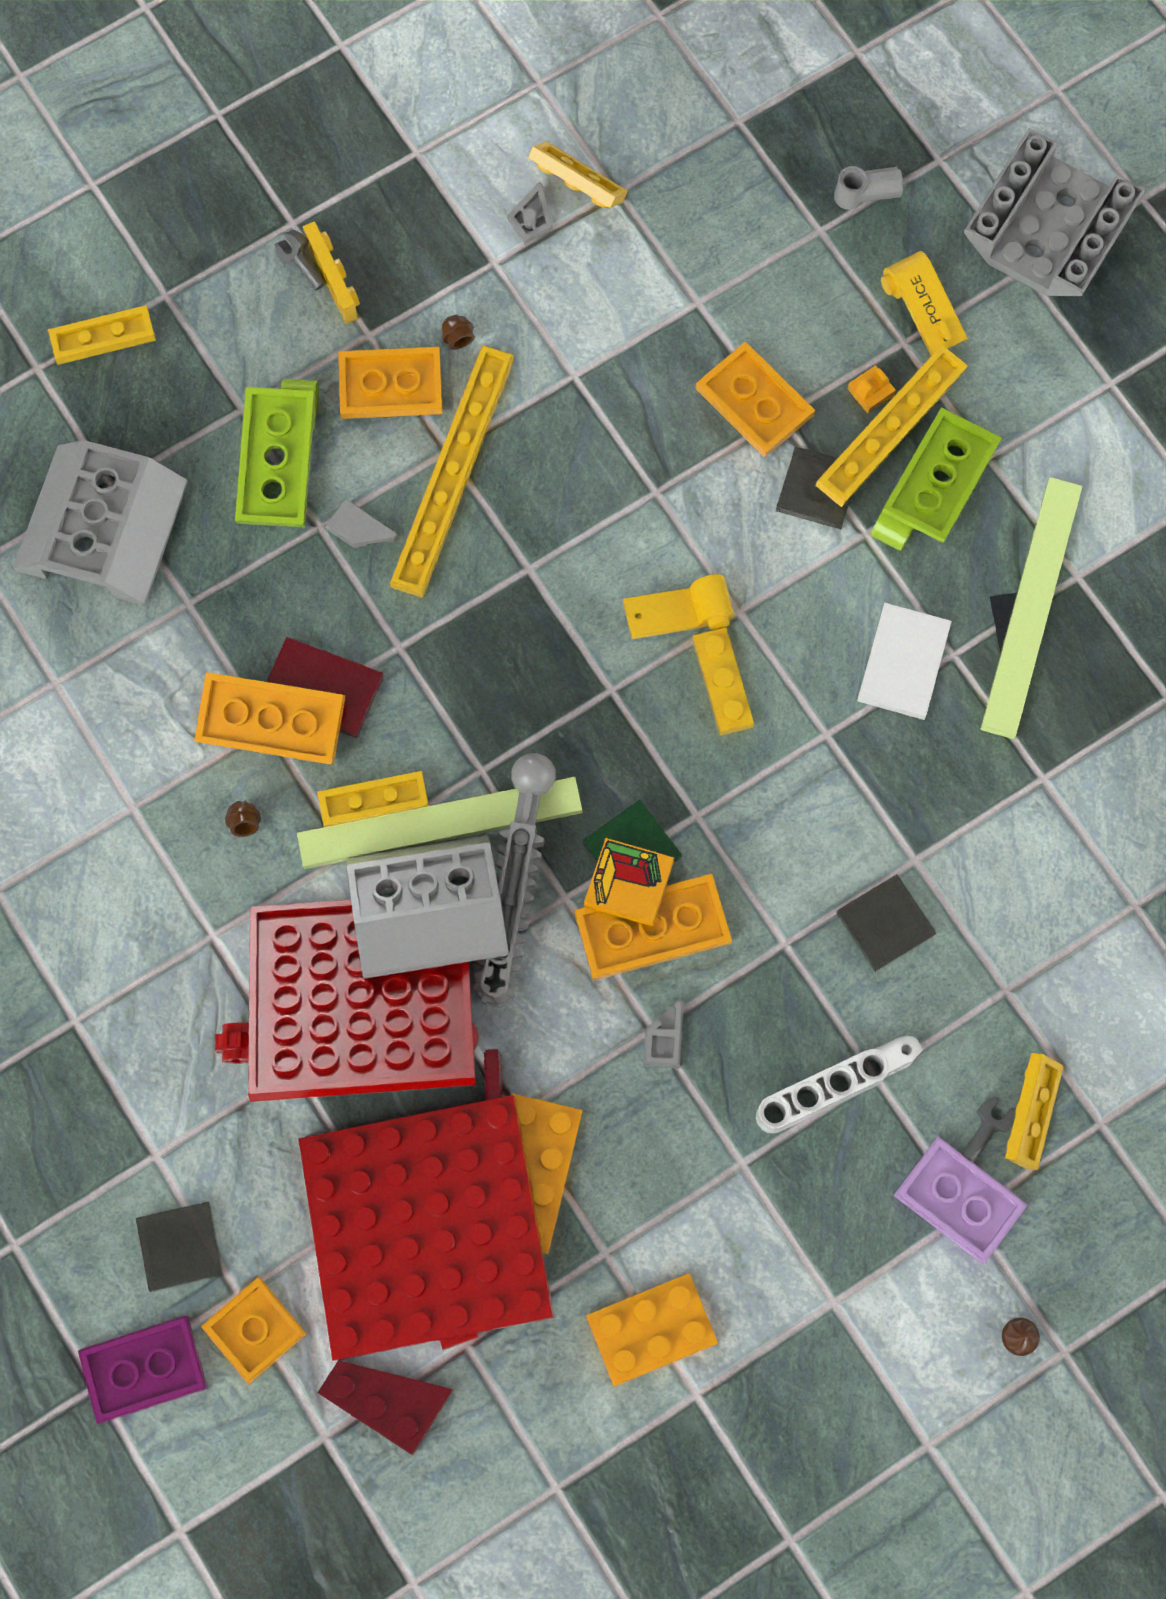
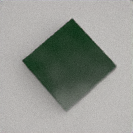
M640 800L583 839L584 846L597 862L606 838L674 857V863L682 858L681 852Z

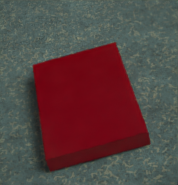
M286 637L266 682L345 695L339 732L357 738L384 675L383 672Z

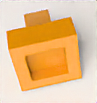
M876 365L851 381L847 388L867 414L894 397L896 389L889 382V378Z

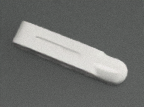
M906 1035L875 1049L861 1052L762 1100L756 1113L757 1124L767 1133L781 1132L878 1086L886 1077L908 1068L923 1049L917 1038ZM874 1060L880 1065L881 1074L875 1077L869 1076L863 1070V1062ZM835 1075L844 1077L848 1081V1090L844 1092L834 1090L830 1085V1078ZM804 1090L813 1093L816 1105L809 1108L803 1107L797 1100V1094ZM769 1106L778 1107L783 1113V1120L779 1123L769 1122L764 1116V1109Z

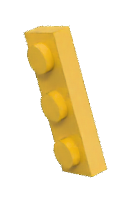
M548 141L533 146L528 158L537 163L539 170L560 177L568 188L586 193L591 197V201L602 208H612L621 204L628 192L626 189Z
M315 221L304 225V236L309 241L307 246L345 324L357 320L355 306L360 305L359 299L353 286L347 288L343 278H346V273L340 259L333 260L329 252L333 250V246L327 232L320 233Z
M147 305L48 329L57 365L156 341Z
M727 628L693 635V645L719 736L753 728V717Z
M422 771L317 791L324 827L429 806Z
M1031 1053L1029 1064L1025 1071V1080L1020 1100L1016 1106V1115L1011 1135L1007 1142L1005 1159L1025 1169L1038 1171L1064 1067L1048 1056L1038 1053Z

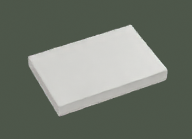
M884 602L857 701L925 720L952 621Z

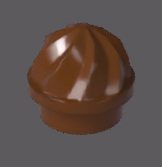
M456 314L449 316L442 324V339L444 343L449 344L451 349H461L474 340V326L464 316Z
M246 800L236 801L229 806L225 817L226 826L230 828L233 835L238 837H246L256 833L261 821L260 812L253 803H248Z
M1014 1318L1008 1321L1002 1330L1003 1345L1014 1355L1026 1356L1038 1347L1040 1341L1038 1328L1032 1321L1026 1318Z

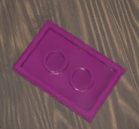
M187 1315L78 1350L96 1423L99 1425L208 1389L190 1320Z

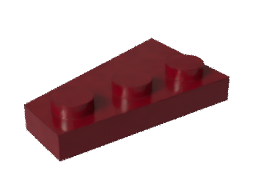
M338 1360L317 1393L413 1456L454 1389Z

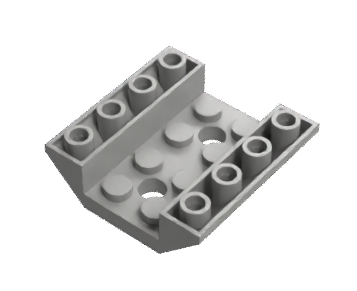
M1028 128L965 228L964 234L988 265L1046 296H1082L1143 197L1146 189L1116 174L1110 186L1053 157L1058 143ZM1061 195L1069 196L1074 204L1063 206L1058 202L1057 197ZM1036 246L1041 249L1042 255L1032 257L1027 254L1025 248Z
M85 440L58 445L14 563V571L43 579L48 578L49 572L107 587L112 597L145 606L186 491L188 480L155 460L135 453ZM110 475L116 478L115 484L111 488L101 489L97 486L98 481L104 476ZM84 537L93 539V546L88 551L81 552L75 549L79 539Z
M487 835L346 858L363 979L509 955L501 899L491 845ZM459 876L469 879L467 883L460 886L451 883L452 879ZM385 888L396 890V893L390 897L378 895Z

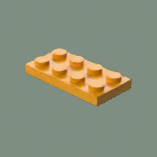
M206 672L194 742L334 765L345 695Z
M712 873L666 885L653 926L588 907L574 910L593 981L732 944V938Z
M511 1093V1095L515 1096L543 1255L548 1256L583 1110Z

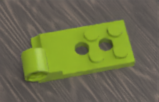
M283 378L281 389L246 387L235 522L237 524L305 528L312 432L315 431V418L319 403L318 380ZM273 449H280L285 453L284 460L279 465H270L266 462L267 454ZM271 482L279 483L282 486L281 494L275 499H268L263 494L265 486Z
M941 407L886 502L870 536L899 551L903 550L914 529L944 543L999 446L1002 437ZM957 446L963 450L964 455L954 456L948 451V447ZM943 471L948 474L950 480L946 482L939 481L934 477L933 473Z

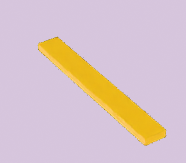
M482 345L390 581V588L420 598L424 597L514 362L513 354Z

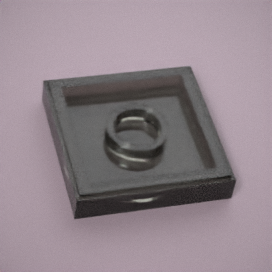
M795 446L776 511L841 530L850 499L841 507L815 486L818 479L838 458Z
M898 874L851 901L836 912L875 973L937 934Z
M209 1201L136 1218L149 1292L224 1276Z

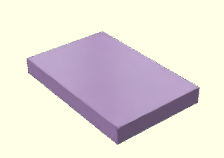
M939 1136L893 1195L981 1264L986 1263L1028 1205Z

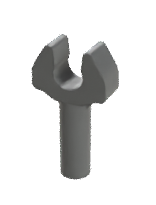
M296 230L284 233L287 241L282 240L275 243L280 261L283 264L289 261L296 263L315 290L323 287L326 282L305 255L306 247L309 243L307 238Z
M997 1097L983 1102L976 1111L981 1118V1126L962 1152V1155L973 1163L994 1132L1002 1131L1007 1133L1014 1123L1013 1108L1006 1112L1002 1120H995L992 1117L991 1110L998 1101Z

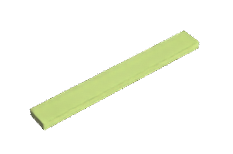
M1049 477L981 724L980 730L1011 739L1016 737L1083 486L1052 477Z
M575 777L556 780L553 787L546 794L540 796L536 823L582 813ZM511 789L298 832L297 838L303 868L305 870L344 862L348 857L423 846L510 828L511 821L515 819L519 791Z

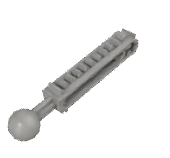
M527 753L521 756L514 763L511 770V781L519 791L515 819L511 821L510 829L500 831L501 840L507 844L498 846V852L505 857L495 860V866L502 870V872L496 873L497 883H499L498 889L509 955L477 960V964L483 968L480 972H475L474 977L476 980L473 987L485 1005L489 1003L491 1005H498V1007L502 1006V1003L507 1002L510 998H514L515 986H518V980L513 977L512 973L520 972L521 967L513 961L523 957V951L516 948V945L526 942V938L519 934V931L528 929V923L522 920L521 917L531 914V909L526 907L524 903L533 901V895L527 892L526 889L536 886V881L531 879L529 875L538 873V867L531 862L541 860L542 853L534 848L544 847V838L537 835L535 825L540 796L546 794L553 787L556 780V769L552 761L539 753ZM494 967L501 969L500 980L502 984H505L504 987H498L496 993H492L490 986L486 984V982H493Z

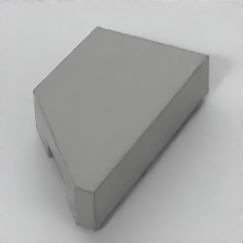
M347 499L325 525L326 530L353 548L384 541L391 543L397 539V533Z
M684 1000L676 1001L664 1014L646 1027L643 1066L680 1068Z

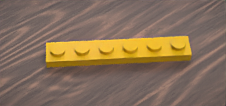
M941 345L818 479L815 486L842 507L965 372L968 365Z

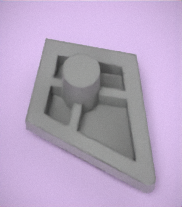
M541 182L537 183L507 215V220L524 245L553 229Z

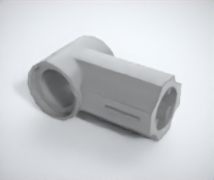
M857 166L846 167L839 175L834 191V200L841 208L852 210L860 206L862 202L899 198L903 193L901 170H898L897 167L864 171Z

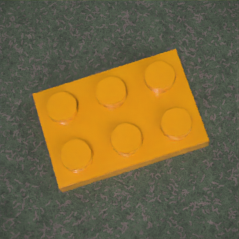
M746 341L696 383V390L765 458L815 414V409Z
M440 347L338 351L341 419L443 414Z
M690 1273L586 1315L613 1387L718 1344Z

